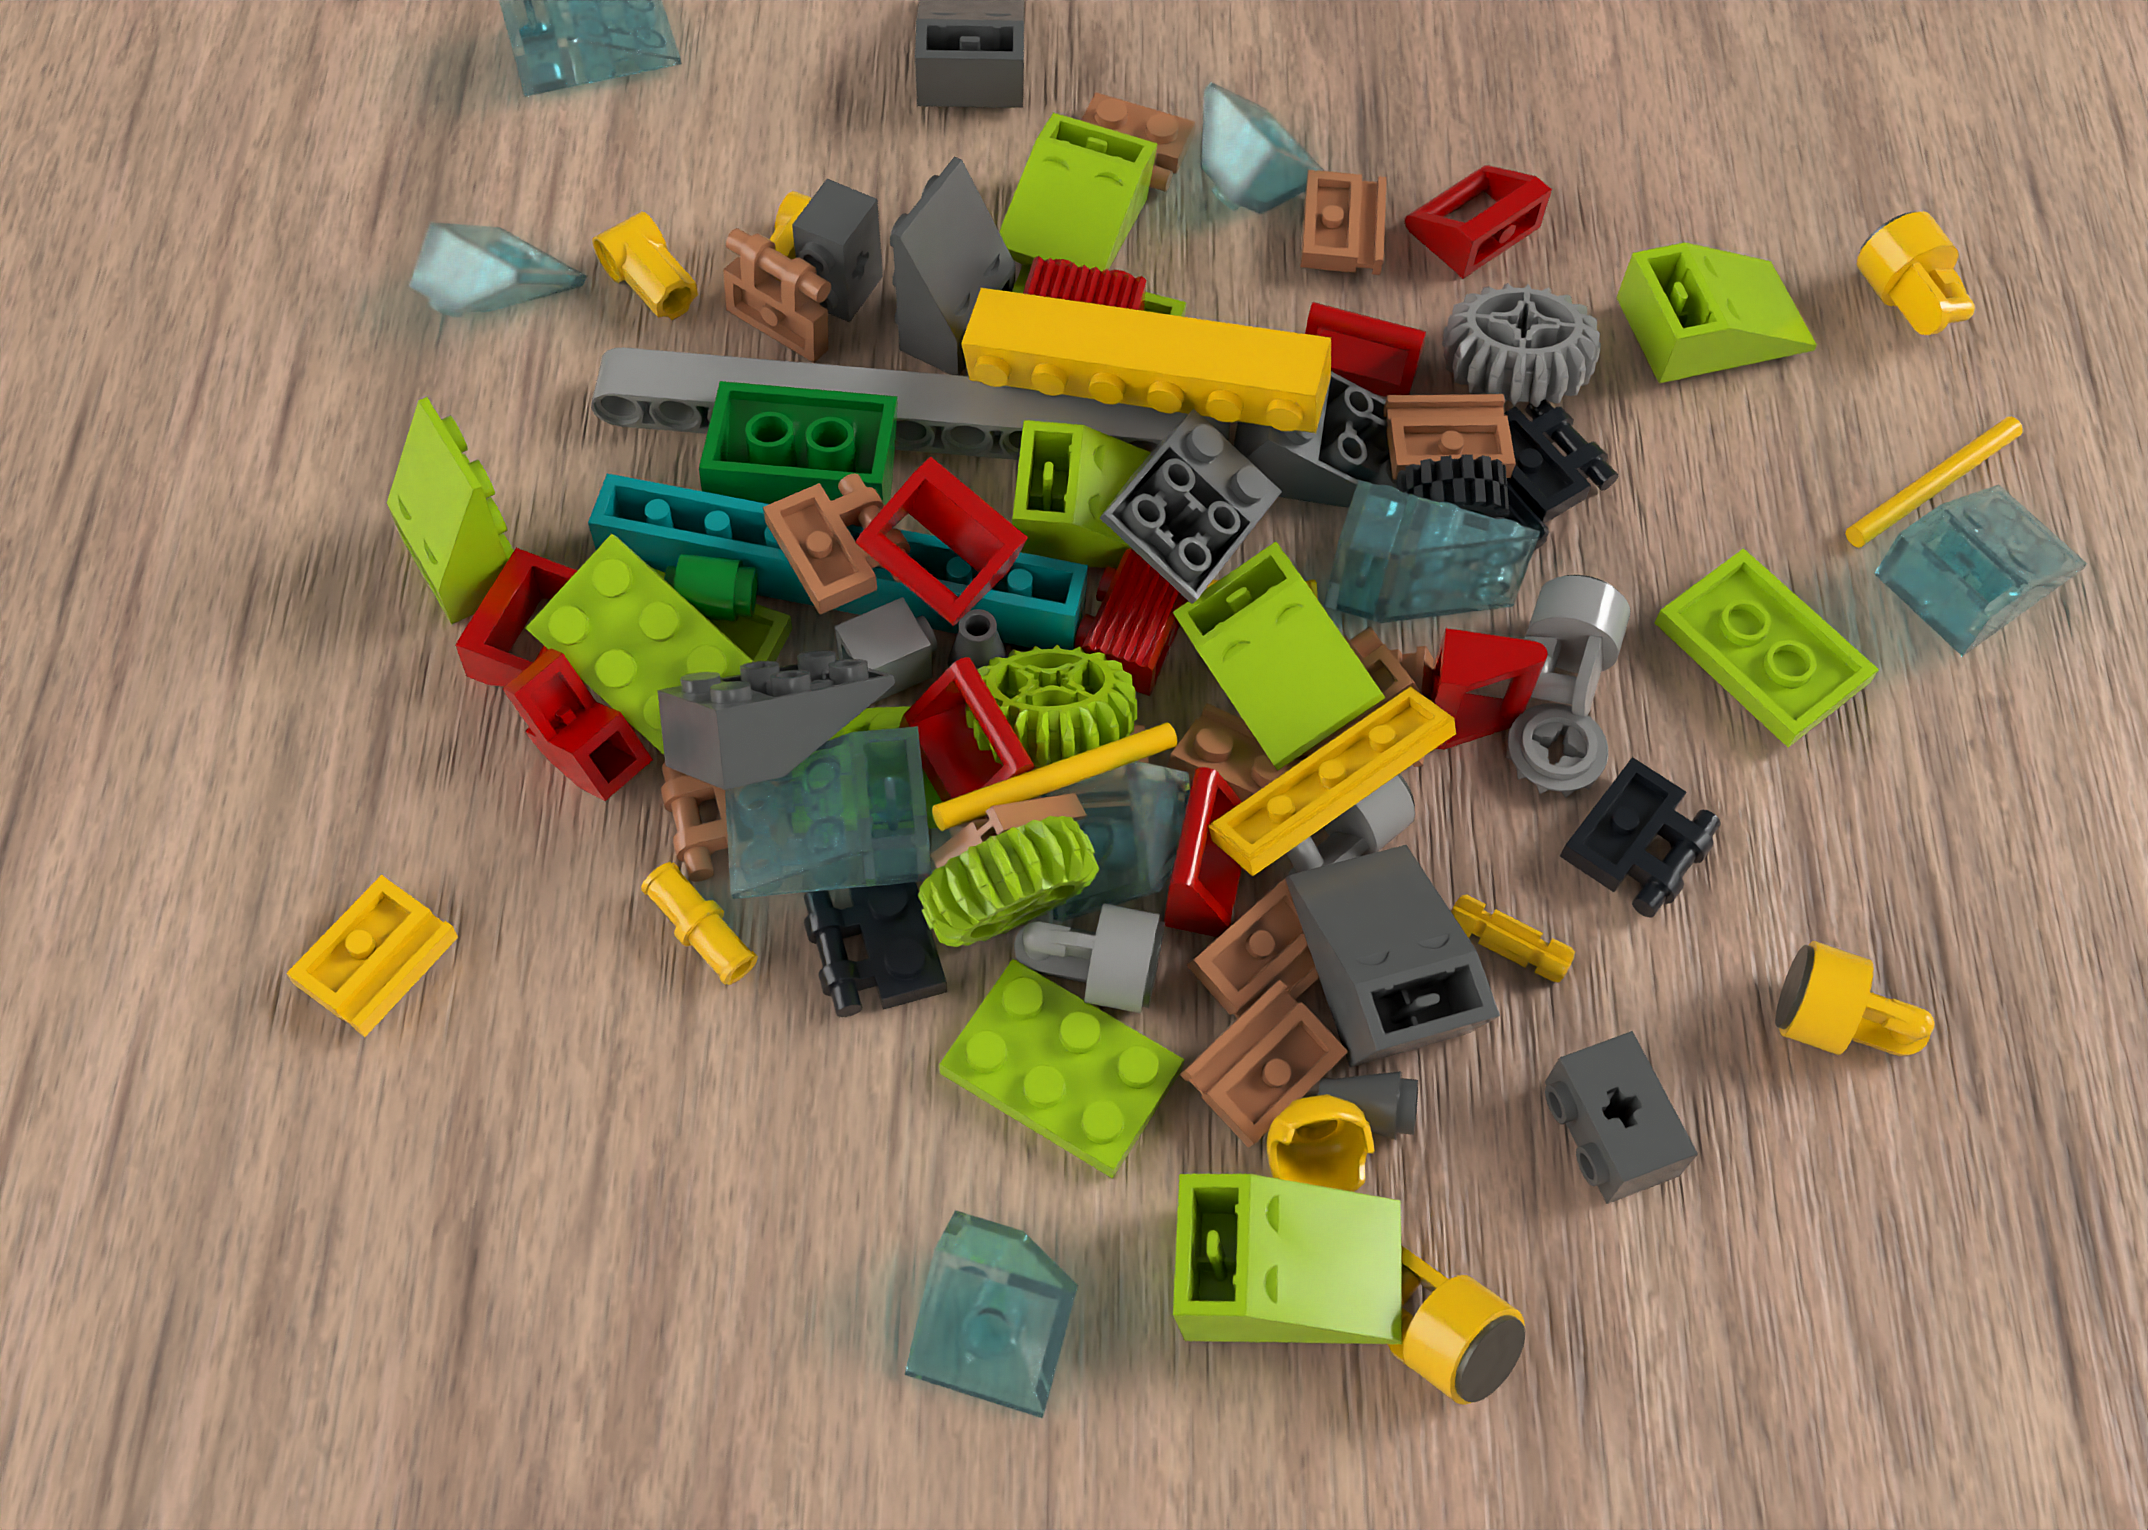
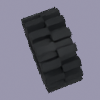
M1451 455L1440 456V461H1433L1430 458L1420 461L1421 466L1410 464L1405 467L1406 471L1400 470L1397 474L1399 520L1401 527L1404 529L1409 528L1411 532L1417 533L1424 530V534L1434 535L1438 531H1443V534H1454L1456 530H1463L1464 533L1473 532L1474 527L1482 529L1492 527V523H1501L1505 520L1504 517L1509 516L1506 467L1498 459L1491 461V457L1483 455L1477 459H1473V455H1462L1460 459H1452Z

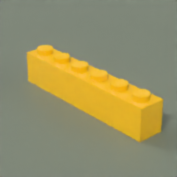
M987 288L980 289L961 343L970 381L982 382L988 386H1010L1036 390L1051 396L1062 394L1095 399L1101 403L1111 405L1121 403L1153 408L1163 413L1180 412L1189 414L1195 409L1201 416L1212 417L1221 422H1246L1271 426L1280 431L1298 430L1316 433L1331 378V338Z

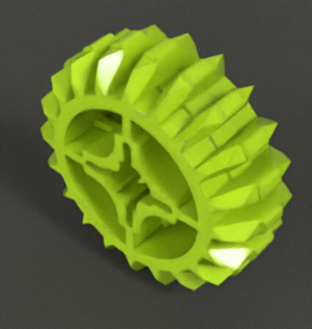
M1056 645L1053 649H1040L1034 646L1032 651L1027 652L1012 650L1009 652L1008 658L994 657L989 660L988 666L977 669L1035 767L1052 764L1122 739L1134 732V721L1137 720V699H1135V687L1132 685V675L1123 671L1122 663L1115 660L1107 661L1103 653L1086 654L1082 647L1066 650L1061 649L1059 645ZM965 702L967 706L965 708L966 723L969 728H974V738L977 740L979 750H992L995 762L1002 764Z
M1049 816L1041 821L1033 819L1029 823L1017 828L1011 827L1004 833L990 836L986 841L976 846L968 847V850L964 853L949 858L946 865L934 869L930 877L926 878L920 886L918 896L924 907L922 913L930 930L934 929L939 942L946 946H969L980 940L987 941L993 936L1002 933L1006 934L1016 927L1027 925L1030 921L1047 915V912L1066 904L1067 900L1071 897L1081 894L1083 888L1092 883L1099 870L1093 855L1095 850L1087 834H1084L1077 821H1074L1072 817Z

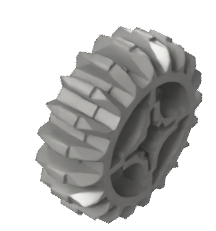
M1505 283L1500 290L1483 287L1481 294H1466L1464 302L1454 305L1452 315L1448 319V326L1444 328L1442 345L1445 346L1446 370L1454 373L1455 383L1469 385L1470 394H1504V399L1511 401L1513 406L1517 402H1529L1534 407H1538L1541 400L1546 399L1552 403H1560L1563 395H1577L1580 386L1589 384L1590 377L1595 371L1601 343L1599 342L1600 332L1597 331V319L1587 315V306L1572 304L1570 295L1556 296L1552 294L1549 287L1541 291L1531 289L1529 284L1525 288H1513L1508 283Z

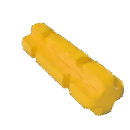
M1461 895L1457 899L1451 913L1468 938H1470L1471 934L1480 937L1478 944L1525 968L1528 962L1537 966L1535 973L1552 982H1560L1565 977L1575 955L1572 947L1554 938L1551 939L1550 943L1540 939L1543 935L1542 932L1497 909L1494 910L1493 914L1485 911L1484 909L1487 904L1469 895Z

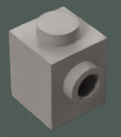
M903 597L835 626L839 660H866L868 668L894 675L895 685L873 703L933 677L931 652L937 650L934 632L923 615L915 618Z

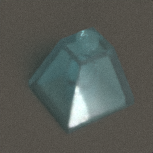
M1210 82L1205 88L1201 168L1216 184L1212 188L1213 194L1227 207L1237 211L1242 206L1262 214L1304 193L1308 169L1325 171L1266 108L1213 82Z
M431 222L409 286L429 297V306L436 311L453 317H462L463 312H491L582 287L587 276L501 227Z
M1135 761L1041 795V798L1076 793L1087 814L1077 823L1084 834H1087L1095 850L1093 855L1099 867L1094 880L1089 886L1083 888L1081 894L1071 897L1067 900L1066 904L1053 909L1054 921L1064 922L1102 909L1103 904L1119 905L1161 891L1173 871L1190 794L1188 772Z
M955 1210L934 1249L904 1375L1043 1418L1078 1285L1024 1231Z

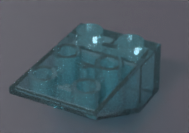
M498 0L524 97L681 65V58L662 0Z
M1358 480L1339 537L1324 607L1379 623L1513 607L1540 531L1520 526L1518 523L1508 519H1495L1460 509L1458 506L1448 502H1435L1400 492L1398 489L1388 485H1375Z
M1998 484L1943 503L1900 532L1874 574L1963 657L2084 569L2087 563Z
M918 726L851 732L825 742L785 777L725 790L732 899L924 881L931 875L930 841Z

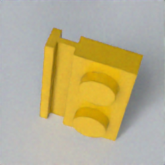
M380 875L286 974L295 986L339 1019L345 1020L358 1033L366 1037L455 942L458 935L451 924L437 918L429 908L386 877Z

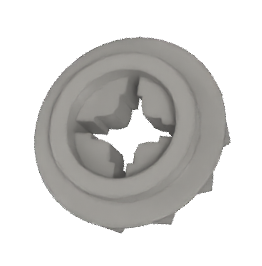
M1546 703L1531 707L1516 718L1508 734L1506 758L1512 760L1516 766L1518 779L1527 778L1536 784L1539 794L1547 790L1561 791L1566 798L1575 790L1582 788L1589 790L1602 774L1608 760V744L1602 729L1589 715H1574L1572 713V706ZM1561 734L1565 736L1562 744L1565 745L1563 754L1566 756H1562L1559 763L1556 762L1555 765L1549 764L1547 748Z

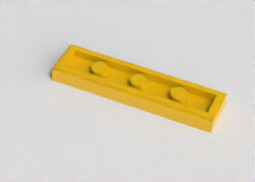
M1408 687L1208 825L1212 841L1250 875H1256L1456 734L1454 718L1413 687Z

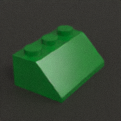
M720 381L699 465L702 491L771 504L820 483L830 501H833L843 496L838 488L839 482L847 475L858 474L866 487L875 489L884 505H886L890 500L892 491L898 396Z

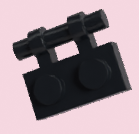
M1546 399L1541 400L1538 407H1534L1529 403L1525 412L1533 419L1532 421L1516 406L1504 412V415L1508 416L1516 462L1511 478H1507V481L1544 524L1587 498L1591 484L1586 478L1589 477L1601 491L1608 489L1618 479L1619 474L1606 462L1608 454L1596 442L1588 443L1572 427L1574 419L1561 406L1554 408ZM1555 442L1567 456L1564 457L1552 443Z
M1632 757L1565 844L1560 857L1612 892L1617 890L1627 875L1638 881L1642 889L1632 901V905L1638 913L1651 918L1656 915L1663 904H1670L1676 899L1684 888L1682 878L1693 863L1702 862L1713 848L1712 836L1720 827L1721 822L1714 813L1704 809L1698 811L1692 821L1675 811L1687 792ZM1657 835L1667 840L1671 846L1670 851L1662 861L1646 851Z
M912 867L848 883L849 895L853 906L845 909L834 908L830 892L826 888H816L804 895L808 916L804 919V926L808 940L811 943L817 944L823 965L818 974L821 987L826 996L832 997L838 1017H849L859 1013L863 1007L858 991L872 987L877 988L883 1010L947 993V981L932 932L922 913L924 907L918 896L919 890ZM861 934L868 959L855 962L848 959L843 939Z

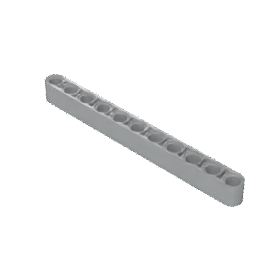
M624 347L613 348L603 354L591 402V409L594 414L602 421L612 425L707 434L720 381L898 396L895 450L1019 460L1024 420L1085 425L1143 450L1152 452L1188 415L1187 413L1180 412L1163 413L1153 408L1121 403L1104 404L1095 399L1062 394L1051 396L1036 390L1010 386L992 387L982 382L970 381L969 376ZM1202 416L1229 441L1230 422H1221L1212 417Z

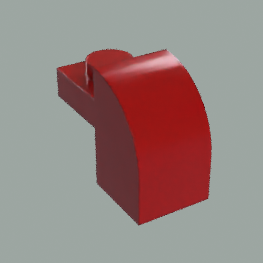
M552 648L549 649L502 688L529 726L525 733L541 753L579 788L604 801L608 800L653 760L622 713L595 701L562 652Z

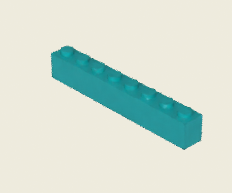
M609 473L606 474L588 521L595 550L613 534L651 568L663 572L666 571L668 565L677 566L681 554L742 560L743 566L757 568V595L814 606L765 522L763 507L769 504ZM853 524L847 527L856 542L864 529ZM901 530L911 547L908 555L958 597L979 574L978 571L936 536ZM1020 552L1010 571L971 610H985L994 616L1002 643L1028 648L1037 646L1040 649H1053L1056 645H1059L1061 649L1073 650L1075 649L1074 642L1086 604L1088 565ZM879 566L872 568L876 575V591L832 609L862 615L903 597L915 618L923 615L932 629L956 634L959 631V622L953 626L902 582H896L888 570Z

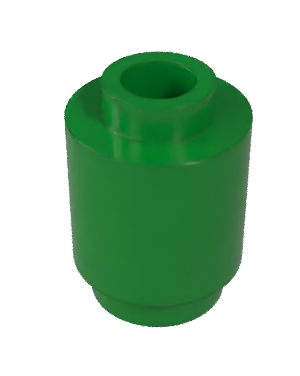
M687 554L679 556L677 566L668 565L666 567L664 580L707 619L737 622L739 616L753 617L758 589V571L756 567L743 566L742 560Z

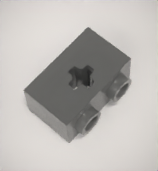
M826 179L792 224L796 258H801L816 267V274L831 283L828 297L819 304L828 310V314L850 323L883 277L878 199Z
M1633 1031L1559 1057L1545 1081L1546 1101L1556 1121L1560 1124L1566 1123L1577 1145L1576 1158L1580 1171L1591 1186H1598L1606 1204L1679 1177L1698 1155Z

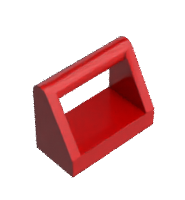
M1484 165L1405 216L1404 223L1407 230L1464 279L1541 227L1552 189L1537 176ZM1483 191L1496 201L1495 204L1466 223L1445 218V216Z
M1312 302L1305 334L1331 338V371L1376 395L1387 397V395H1410L1421 360L1426 331Z
M930 456L914 471L863 530L855 544L954 626L1010 571L1028 537ZM907 514H910L979 572L959 597L885 536Z
M516 547L455 644L466 677L487 685L506 686L534 663L510 654L509 651L541 599H552L577 570ZM545 646L542 647L535 661L548 651Z
M1446 628L1432 670L1430 701L1454 718L1456 734L1435 749L1445 750L1511 728L1516 718L1527 708L1548 656L1546 647L1536 641ZM1511 678L1504 698L1466 693Z
M969 657L961 658L954 662L902 716L899 728L942 802L1034 769V763ZM965 702L1004 765L1003 767L1001 763L995 762L992 750H979L977 740L974 738V728H969L966 723L965 708L967 706Z
M1199 767L1194 771L1168 890L1164 922L1165 927L1218 937L1230 926L1242 867L1212 841L1208 825L1242 803V801L1218 771L1209 767Z

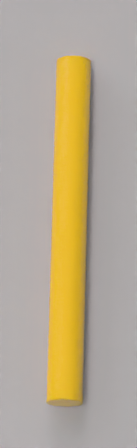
M2008 416L1848 527L1845 532L1847 540L1857 548H1861L2019 437L2023 432L2020 421L2015 417Z
M1164 723L936 804L932 807L934 821L940 831H945L986 816V810L992 806L1027 801L1177 746L1175 730L1171 724Z

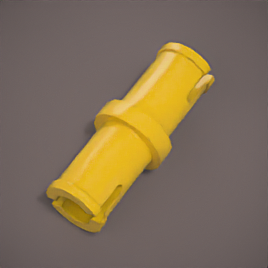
M666 862L660 865L643 881L641 886L642 892L646 896L648 895L675 925L674 936L682 945H692L719 975L724 985H732L739 981L755 966L758 956L754 951L751 952L722 919L724 910L716 901H706L679 871V867L674 862Z

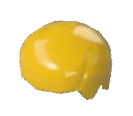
M1328 1094L1296 1099L1272 1121L1267 1137V1154L1273 1178L1351 1192L1357 1191L1365 1183L1367 1154L1374 1152V1143L1370 1124L1366 1121L1364 1113L1354 1103Z

